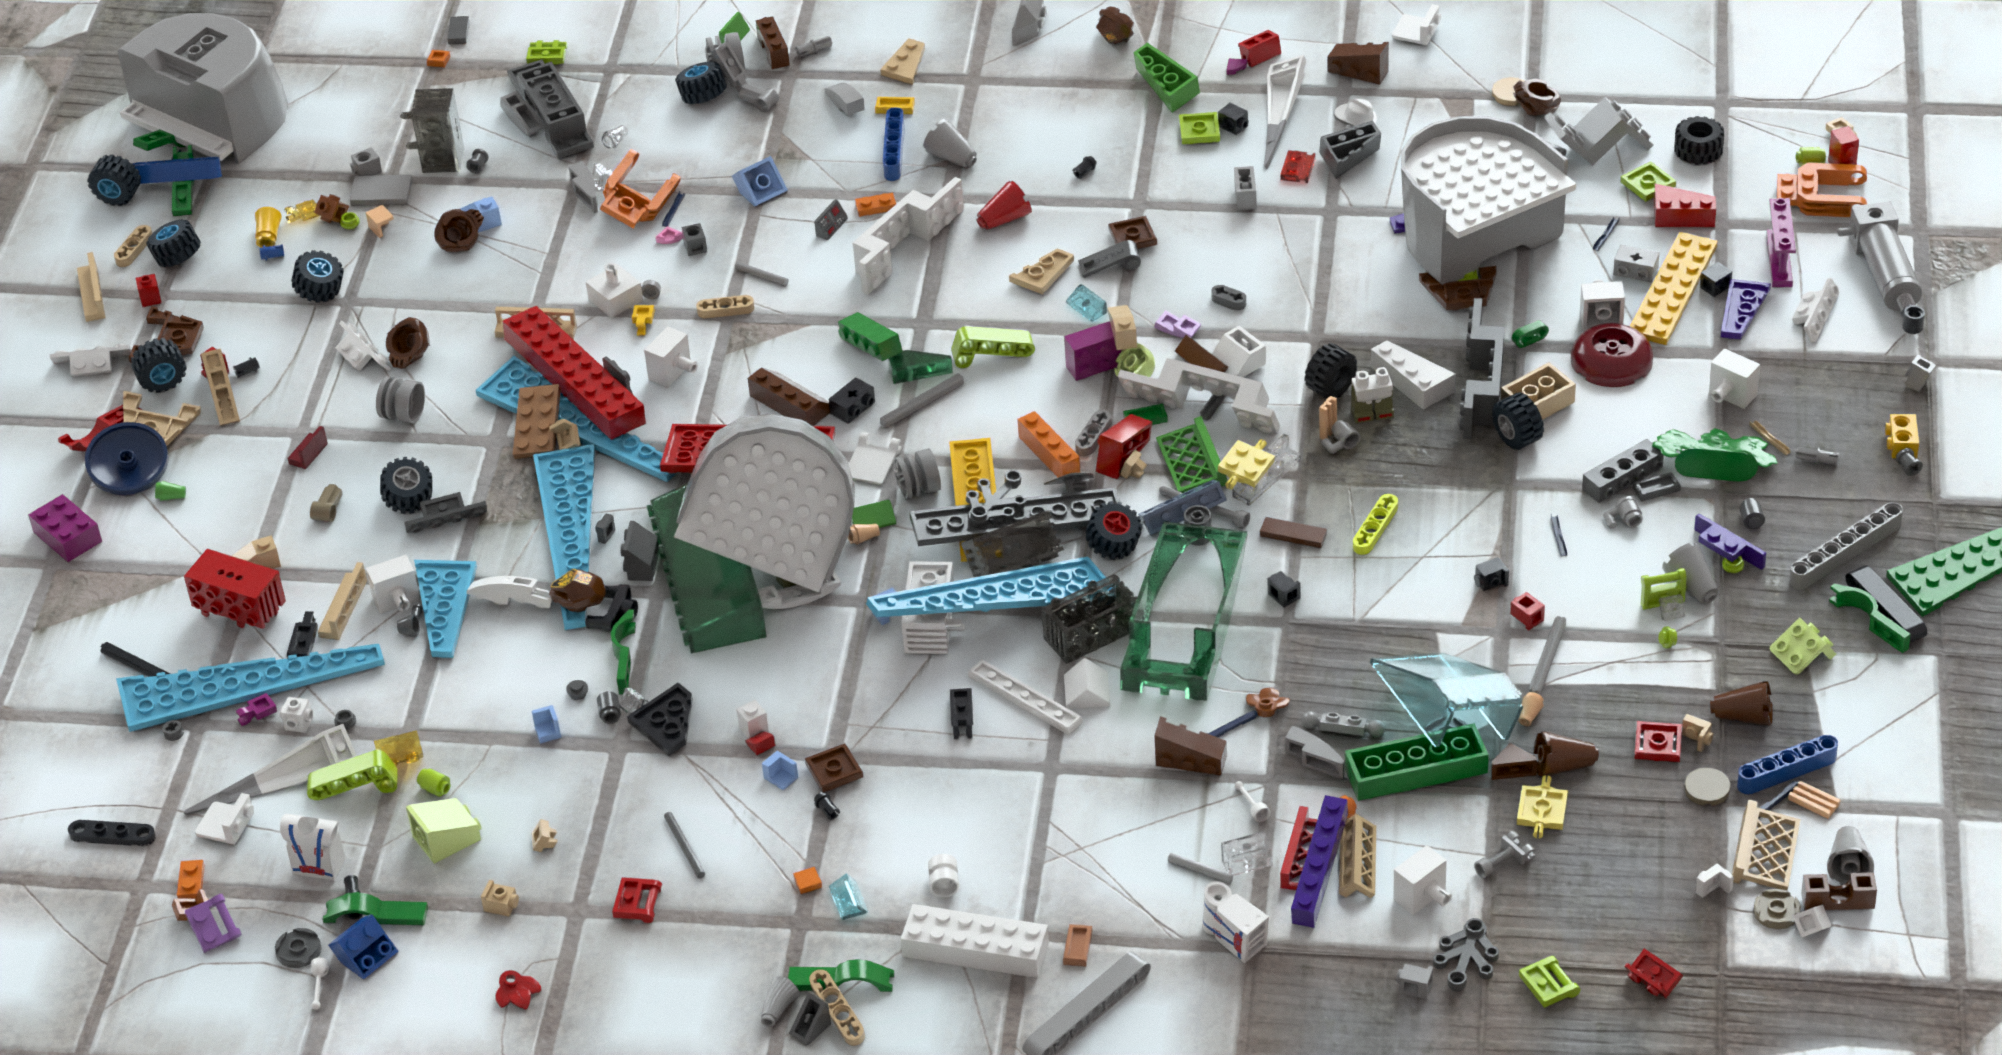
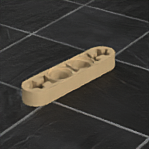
M814 971L809 981L815 995L824 1001L829 995L838 996L837 1001L828 1003L831 1020L845 1042L851 1046L861 1044L865 1039L864 1028L827 971ZM818 979L824 981L826 986L824 990L819 982L817 983ZM840 1012H847L849 1014L846 1020H838L836 1018ZM850 1025L852 1026L854 1032L858 1033L857 1036L854 1037L852 1034H850L848 1028Z

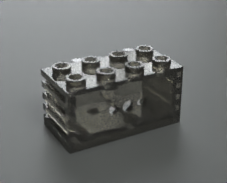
M415 89L412 110L400 114L401 119H412L416 141L408 142L406 148L410 150L418 149L422 173L460 172L464 143L454 89Z
M1050 511L1037 513L962 542L961 545L973 577L1020 569L1019 567L1022 569L1040 564L1039 560L1044 562L1059 557L1058 552L1063 551L1064 548L1058 544L1061 540L1055 536L1058 532L1052 528L1055 526L1054 522L1050 523L1049 519L1052 518ZM1015 543L1020 544L1019 550L1015 549ZM1006 546L1011 548L1010 554L1005 553L1004 549ZM997 550L1001 552L1000 557H997L995 555V552Z
M1112 574L1098 582L1091 580L1087 587L1061 599L1053 598L1051 604L1041 608L1043 638L1066 664L1140 629L1139 600L1137 596L1134 597V593L1124 585L1123 581L1120 582V578L1116 574Z

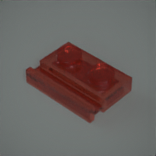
M1288 150L1280 174L1281 180L1292 182L1303 180L1305 183H1308L1316 160V153L1307 155V152Z

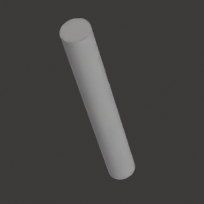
M740 262L735 264V269L784 286H787L789 282L788 278Z
M1170 853L1168 856V862L1229 884L1233 880V875L1173 853Z

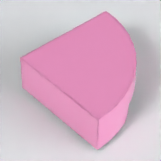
M668 226L656 236V242L660 244H672L683 239L682 232Z

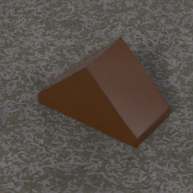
M1509 743L1491 762L1492 780L1537 776V757L1512 743Z

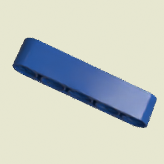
M897 107L890 108L886 112L883 171L884 178L888 181L898 180L902 172L905 125L903 110Z
M219 157L133 163L141 176L140 184L222 177Z
M1822 735L1744 764L1739 768L1737 788L1741 793L1749 795L1831 765L1837 759L1838 740L1832 735Z

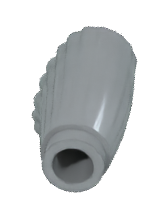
M776 976L772 979L762 1009L761 1023L763 1025L773 1027L788 1005L800 996L799 990L790 979L782 976Z

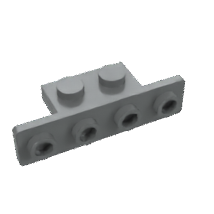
M457 492L420 502L423 517L404 522L406 533H418L427 527L437 528L442 526L443 523L450 521L456 523L466 517L482 516L487 512L486 501L464 506L461 493Z

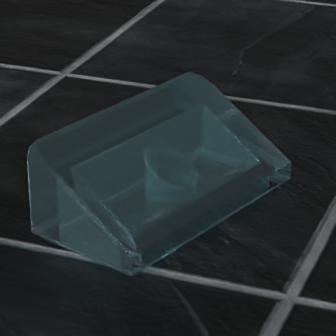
M1083 284L1077 286L1066 300L1068 305L1091 322L1107 313L1106 301Z
M846 873L829 885L842 920L868 912L857 882Z

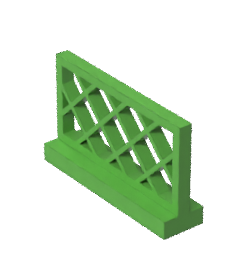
M1202 416L1194 418L1195 424L1156 437L1177 491L1185 493L1211 480L1219 481L1221 487L1225 486L1227 482L1226 475L1217 471L1221 461ZM1194 433L1191 439L1183 438L1186 434ZM1169 440L1174 441L1171 446L1163 444V442ZM1179 443L1187 444L1184 449L1176 448ZM1192 446L1199 447L1196 453L1189 451ZM1172 453L1180 454L1177 460L1169 458ZM1185 456L1192 458L1190 463L1182 461ZM1198 459L1205 461L1203 466L1195 465ZM1178 466L1185 468L1183 473L1175 472ZM1190 470L1198 471L1195 477L1188 475ZM1203 473L1212 475L1210 478L1201 479ZM1184 480L1191 481L1190 485L1180 486Z

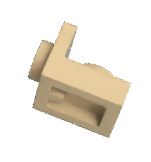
M1686 714L1683 719L1682 735L1697 740V751L1702 752L1705 746H1709L1712 742V723Z

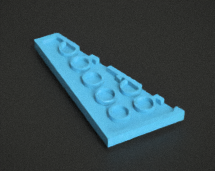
M414 560L432 657L453 658L470 596L466 594L467 589L474 581L477 563L476 561Z

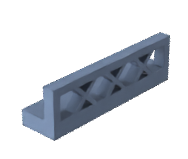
M1211 480L1138 513V516L1144 521L1149 535H1152L1183 521L1185 510L1191 506L1202 505L1209 509L1227 501L1220 482Z

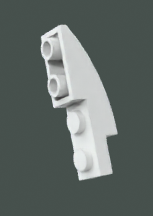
M495 576L472 582L466 593L476 599L491 600L498 605H507L512 598L520 603L528 602L535 604L538 608H550L553 604V600L549 595L550 591L536 588V579L520 576Z

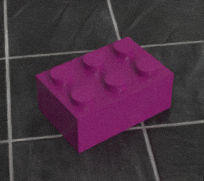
M1110 321L1064 336L1066 368L1075 381L1118 366L1116 360L1122 350L1116 349Z
M63 494L28 514L33 533L67 562L103 542L98 524Z

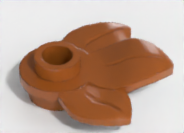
M1272 687L1262 689L1259 694L1246 695L1247 704L1255 707L1260 717H1271L1277 709L1285 708L1290 703L1289 698L1279 697V691Z

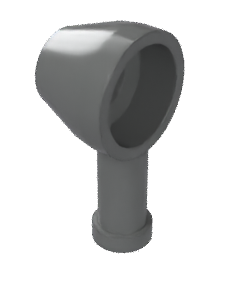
M414 604L411 615L397 621V629L400 634L417 636L419 634L420 626L418 619L423 611L422 605Z

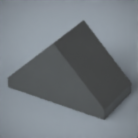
M808 992L789 1034L805 1045H809L831 1025L828 1003L814 993Z

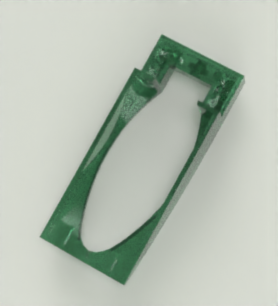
M1163 522L1129 620V645L1120 668V690L1142 693L1144 686L1160 688V695L1169 696L1170 689L1185 691V698L1207 701L1230 623L1248 531ZM1204 538L1209 540L1218 553L1224 593L1213 628L1196 627L1194 629V652L1190 664L1151 659V623L1149 619L1156 597L1170 570L1185 548L1197 539Z

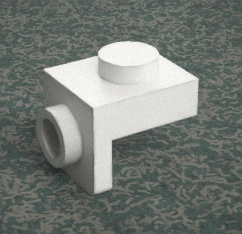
M1718 864L1707 871L1701 872L1697 877L1696 893L1702 898L1718 887L1728 894L1733 891L1734 877L1728 870L1723 869Z

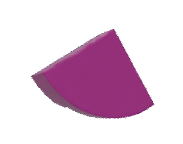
M1229 58L1226 75H1234L1237 71L1244 70L1248 65L1247 59Z

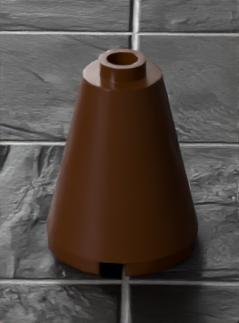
M1762 681L1715 695L1714 700H1710L1711 714H1715L1716 718L1764 726L1771 725L1773 722V703L1770 700V695L1772 694L1769 681Z
M1541 731V733L1536 735L1533 754H1538L1537 774L1539 776H1549L1593 766L1595 761H1598L1599 751L1593 743L1547 731Z

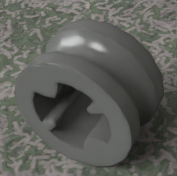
M177 720L168 721L162 727L164 737L169 741L178 740L184 734L182 725Z

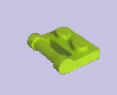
M1679 568L1675 572L1650 577L1649 575L1641 576L1640 604L1642 609L1685 602L1687 580L1685 569ZM1675 580H1677V582L1668 583V584H1662V585H1657V586H1652V587H1651V585H1654V584L1665 583V582H1670V581H1675Z
M1549 956L1519 970V977L1544 1008L1567 997H1576L1581 991L1577 983H1573L1561 969L1559 961L1555 956ZM1548 971H1552L1564 987L1561 988Z

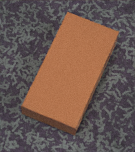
M1069 924L1063 965L1087 966L1093 932L1092 926Z

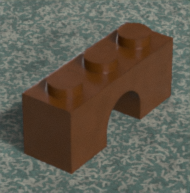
M764 17L755 20L757 38L761 47L766 49L767 60L771 69L790 66L788 47L774 17Z
M1874 872L1850 873L1849 881L1840 886L1830 885L1827 874L1803 875L1801 896L1804 911L1823 905L1825 910L1875 909L1877 886Z

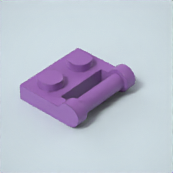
M218 894L184 912L203 953L242 935L228 912L223 894ZM215 906L228 931L224 935L221 934L210 911Z

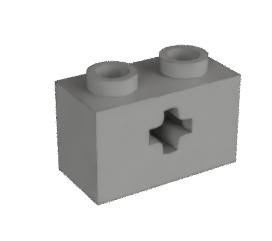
M1254 166L1234 167L1237 210L1257 209Z
M1620 244L1614 258L1613 275L1653 282L1659 268L1660 252Z

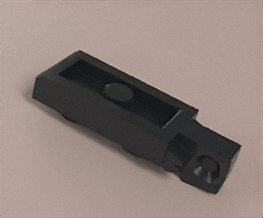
M305 611L303 621L295 623L287 650V658L289 655H297V657L310 656L318 631V624L315 623L316 619L313 615L314 611Z

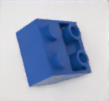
M372 914L361 918L328 944L341 964L362 979H365L399 952Z

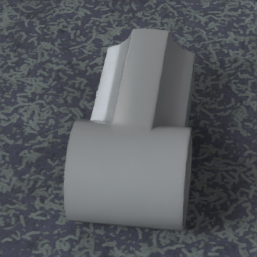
M744 84L739 93L740 99L755 104L761 112H767L779 100L777 92L772 88H767L764 91Z

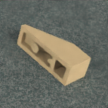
M1128 305L1108 307L1107 311L1116 349L1137 348L1136 326Z
M272 535L251 541L232 555L233 557L271 569L281 567Z

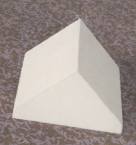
M1084 658L1064 674L1067 709L1110 706L1108 673L1106 670Z

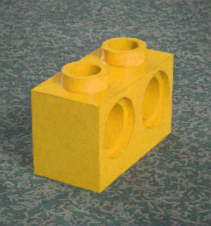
M1890 414L1889 423L1885 424V435H1889L1887 437V450H1891V457L1896 458V455L1901 450L1910 448L1913 450L1915 458H1917L1919 437L1916 414Z

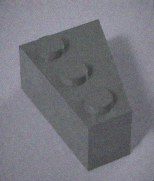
M1372 120L1321 136L1319 153L1335 179L1380 149L1381 132Z

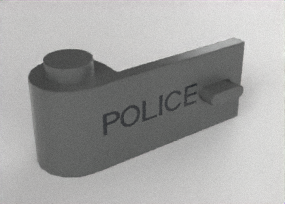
M1126 240L1082 258L1078 262L1082 275L1085 278L1118 263H1121L1122 267L1126 270H1135L1140 266L1141 259L1135 242Z

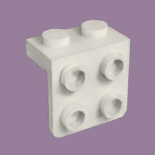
M1432 4L1425 18L1408 14L1402 15L1392 33V38L1427 45L1441 21L1439 5Z
M241 793L234 805L213 802L196 828V835L235 845L254 814V806L252 805L250 795Z

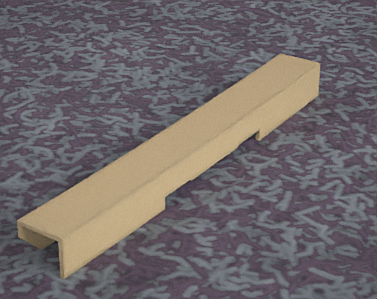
M1757 420L1754 423L1750 421V426L1784 455L1790 453L1789 447L1765 430V427Z

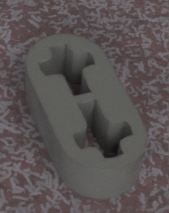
M1216 285L1211 289V298L1216 304L1233 310H1242L1247 305L1246 294L1225 285Z

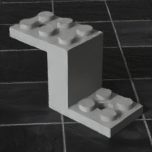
M1606 97L1574 127L1571 124L1566 125V122L1559 115L1555 117L1549 112L1544 117L1559 139L1592 165L1626 134H1629L1647 150L1654 146L1650 140L1651 135L1644 128H1641L1643 124L1636 117L1632 119V115L1626 109L1621 110V106L1615 100L1611 102Z

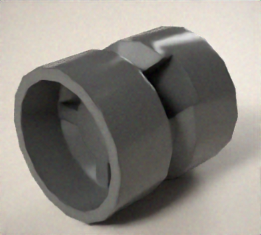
M1195 505L1187 508L1184 512V537L1189 544L1204 545L1212 538L1211 512L1207 507Z

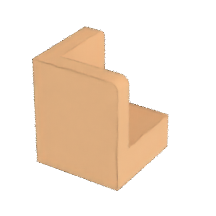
M380 205L365 212L368 227L379 238L383 237L381 227L389 224V221L394 219L393 215L383 205Z

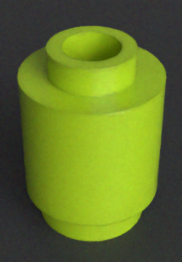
M1800 147L1799 151H1796V163H1799L1800 167L1806 163H1825V149H1820V147Z
M432 768L422 769L417 776V784L420 785V788L438 797L447 794L450 790V778Z

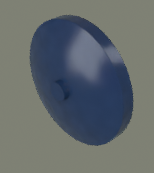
M136 422L118 423L103 429L91 440L85 453V466L91 481L101 490L115 495H132L149 489L161 479L167 469L169 460L167 446L163 437L153 428Z

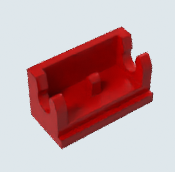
M1270 30L1261 32L1238 43L1241 59H1247L1248 66L1250 67L1282 53L1279 35Z

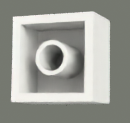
M608 263V266H604V272L586 281L588 300L610 318L643 301L641 283L618 264Z
M1596 280L1593 283L1581 284L1580 320L1582 330H1587L1590 327L1603 323H1624L1625 295L1622 281L1603 282L1602 280Z
M667 326L644 349L648 380L667 388L684 371L693 374L697 370L698 362L691 360L687 334Z
M1723 349L1711 362L1709 393L1712 394V399L1718 403L1725 400L1745 409L1758 395L1760 364Z
M407 555L366 568L372 598L380 614L394 609L404 611L403 606L407 610L410 604L421 601L415 572Z
M1426 845L1394 869L1393 900L1412 915L1433 900L1437 901L1442 907L1446 906L1452 898V895L1446 892L1447 860Z

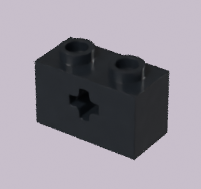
M855 377L828 399L830 414L849 424L875 403L874 387Z

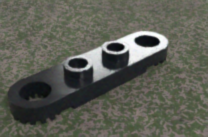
M76 820L68 826L70 839L77 842L88 841V843L148 846V844H151L156 839L154 828L149 824ZM81 827V829H84L80 833H75V830L77 831V828L80 829ZM144 832H148L147 836L139 837V834L141 835V833L144 834Z

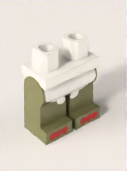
M1385 367L1377 368L1374 375H1368L1366 371H1358L1356 378H1352L1351 412L1355 423L1374 421V416L1376 420L1394 417L1392 402L1393 384Z

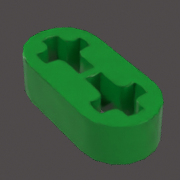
M1537 320L1515 330L1511 340L1519 348H1524L1544 339L1549 332V328L1541 320Z

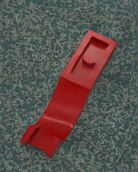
M123 405L99 416L95 426L87 436L73 440L70 435L65 434L58 438V442L68 446L70 450L86 452L89 443L99 432L109 426L124 423Z

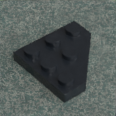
M678 682L628 715V723L670 756L687 743L693 702L692 693Z

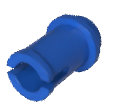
M283 244L269 247L263 245L262 248H259L260 257L265 259V261H267V258L284 257Z

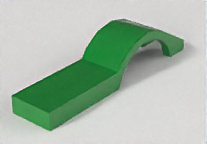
M161 129L133 138V146L145 151L167 144H172L179 148L187 147L176 142L173 134Z
M188 145V151L178 152L177 146L173 147V159L193 158L192 145ZM195 180L172 182L173 216L192 215Z
M1835 583L1830 586V589L1836 593V596L1829 598L1830 603L1837 608L1854 606L1862 609L1870 617L1869 630L1902 654L1909 649L1911 634L1880 613L1877 602L1870 593L1858 588Z
M628 610L617 621L611 631L614 656L619 661L616 679L619 695L628 694L632 662L629 647L621 645L620 642L626 636L634 634L636 631V622H631L634 618V610Z
M347 893L326 902L327 913L323 915L322 920L323 923H336L337 918L341 915L360 913L367 916L372 914L379 924L424 926L428 904L427 902L381 901L379 898L367 893Z
M847 960L840 963L837 967H789L788 979L794 983L799 991H813L809 981L811 974L816 970H825L830 974L837 987L844 982L861 980L876 986L880 992H893V984H890L889 980L890 977H894V970L868 960ZM818 979L817 983L819 982L824 990L826 988L824 981Z

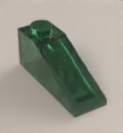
M903 350V352L888 359L893 384L953 373L951 355Z

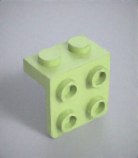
M1801 618L1797 619L1770 646V651L1795 675L1800 674L1821 652L1830 660L1836 655L1831 648L1834 644L1825 635L1821 638L1818 635L1820 631L1811 622L1807 625Z

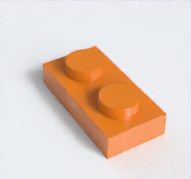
M892 192L855 199L858 216L861 217L888 212L896 205V201Z
M203 860L181 861L177 898L196 899L198 890L202 889L205 868Z

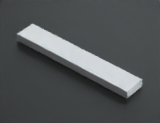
M983 659L968 671L969 678L1067 735L1071 734L1083 723V718Z

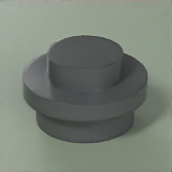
M583 680L571 681L566 687L567 694L574 700L583 699L588 692V685Z
M341 710L335 716V726L344 724L346 730L350 729L356 724V716L350 710Z

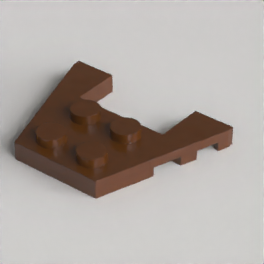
M1497 266L1478 267L1480 279L1452 281L1442 285L1429 273H1419V281L1446 310L1457 311L1469 308V306L1473 307L1474 298L1482 299V307H1486L1497 275Z
M151 306L146 317L148 324L163 325L157 338L158 340L164 338L166 341H173L178 346L182 355L193 354L204 329L202 321L183 315L180 317L174 316L172 312L167 310L164 312L159 311L158 307ZM140 345L133 346L129 355L130 363H132L131 358L134 357V351H138Z

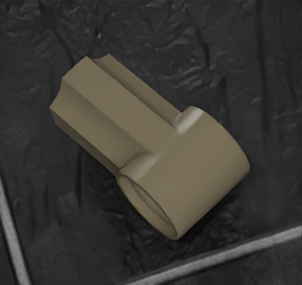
M329 484L325 487L319 500L313 501L311 504L310 518L312 520L333 522L336 517V507L343 495L342 489L338 488L335 484Z

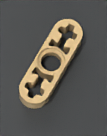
M140 225L136 227L116 250L114 259L117 266L127 267L131 265L147 246L148 238L152 235L150 226Z
M749 295L703 299L696 304L697 315L700 318L749 314L755 308L754 299ZM724 305L730 306L728 308H721Z

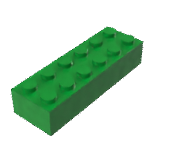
M1475 723L1345 751V771L1358 801L1488 773L1489 754Z

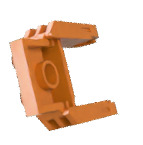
M630 149L606 181L607 183L603 190L605 201L602 203L600 210L634 229L639 221L654 220L676 190L681 177L673 173L652 201L649 200L648 197L625 184H621L640 155L635 150Z
M1806 163L1798 168L1797 174H1777V198H1790V205L1798 206L1800 208L1799 211L1807 216L1851 217L1853 205L1867 204V200L1864 197L1818 194V185H1860L1867 181V170L1862 165ZM1861 173L1862 177L1854 178L1852 174Z

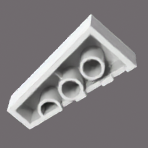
M1385 341L1371 349V368L1376 371L1377 368L1385 367L1393 386L1423 410L1455 393V373L1389 341Z

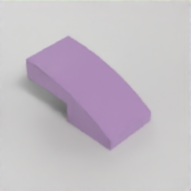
M1165 310L1155 322L1154 328L1176 337L1184 338L1185 335H1188L1192 338L1201 327V324L1186 315H1183L1180 319Z

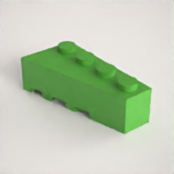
M1149 43L1144 44L1133 52L1136 69L1172 113L1200 93L1198 76Z

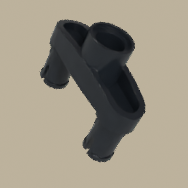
M605 585L606 595L604 598H613L608 613L605 616L588 615L585 621L586 628L603 629L605 632H611L613 626L628 610H634V618H636L638 602L635 599H631L630 585Z

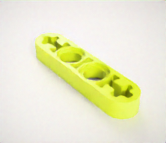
M1384 494L1379 498L1353 538V551L1355 553L1366 555L1371 552L1398 510V498L1395 495ZM1381 515V516H1384L1385 518H1384V519H1376L1375 517ZM1374 529L1376 532L1368 533L1366 530Z

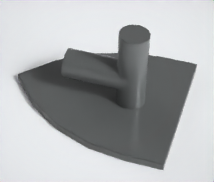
M1070 473L1045 482L1044 485L1065 483L1067 493L1085 491L1087 489L1086 483L1073 482L1094 478L1092 473Z

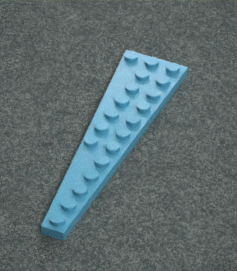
M513 356L476 389V395L517 414L519 388L552 384L540 372H534L531 370V366ZM560 393L558 420L566 419L577 424L580 443L584 445L594 444L595 450L665 482H668L676 474L661 472L660 463L663 453L657 451L649 444L642 443L636 435L631 436L625 433L611 440Z
M590 444L534 454L555 579L557 580L571 569H581L588 572L595 446ZM561 606L565 630L586 627L587 607L585 611L572 612Z
M1082 557L868 597L866 605L876 617L979 610L988 612L993 609L1097 602L1107 604L1111 601H1119L1121 594L1089 557Z
M371 644L349 647L347 649H334L325 654L311 652L310 656L297 657V655H289L287 659L276 660L274 657L200 667L197 671L183 669L178 670V673L166 675L165 672L157 673V676L152 677L138 675L116 678L128 729L131 732L249 701L266 693L272 695L385 665L380 645Z

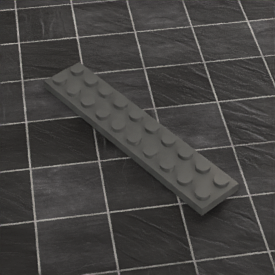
M1113 487L1028 497L1023 509L1005 506L1011 507L1015 511L1012 521H1005L1001 517L989 519L985 524H974L968 519V513L972 508L971 504L910 511V521L918 546L1087 527L1091 514L1096 507H1100L1102 503L1108 505L1110 501L1117 504V502H1120L1116 488ZM1005 507L992 508L990 511L1003 510Z

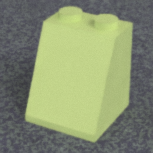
M457 798L406 806L412 836L433 864L481 840L479 830L482 828L478 819L472 818L468 807L465 804L462 805Z

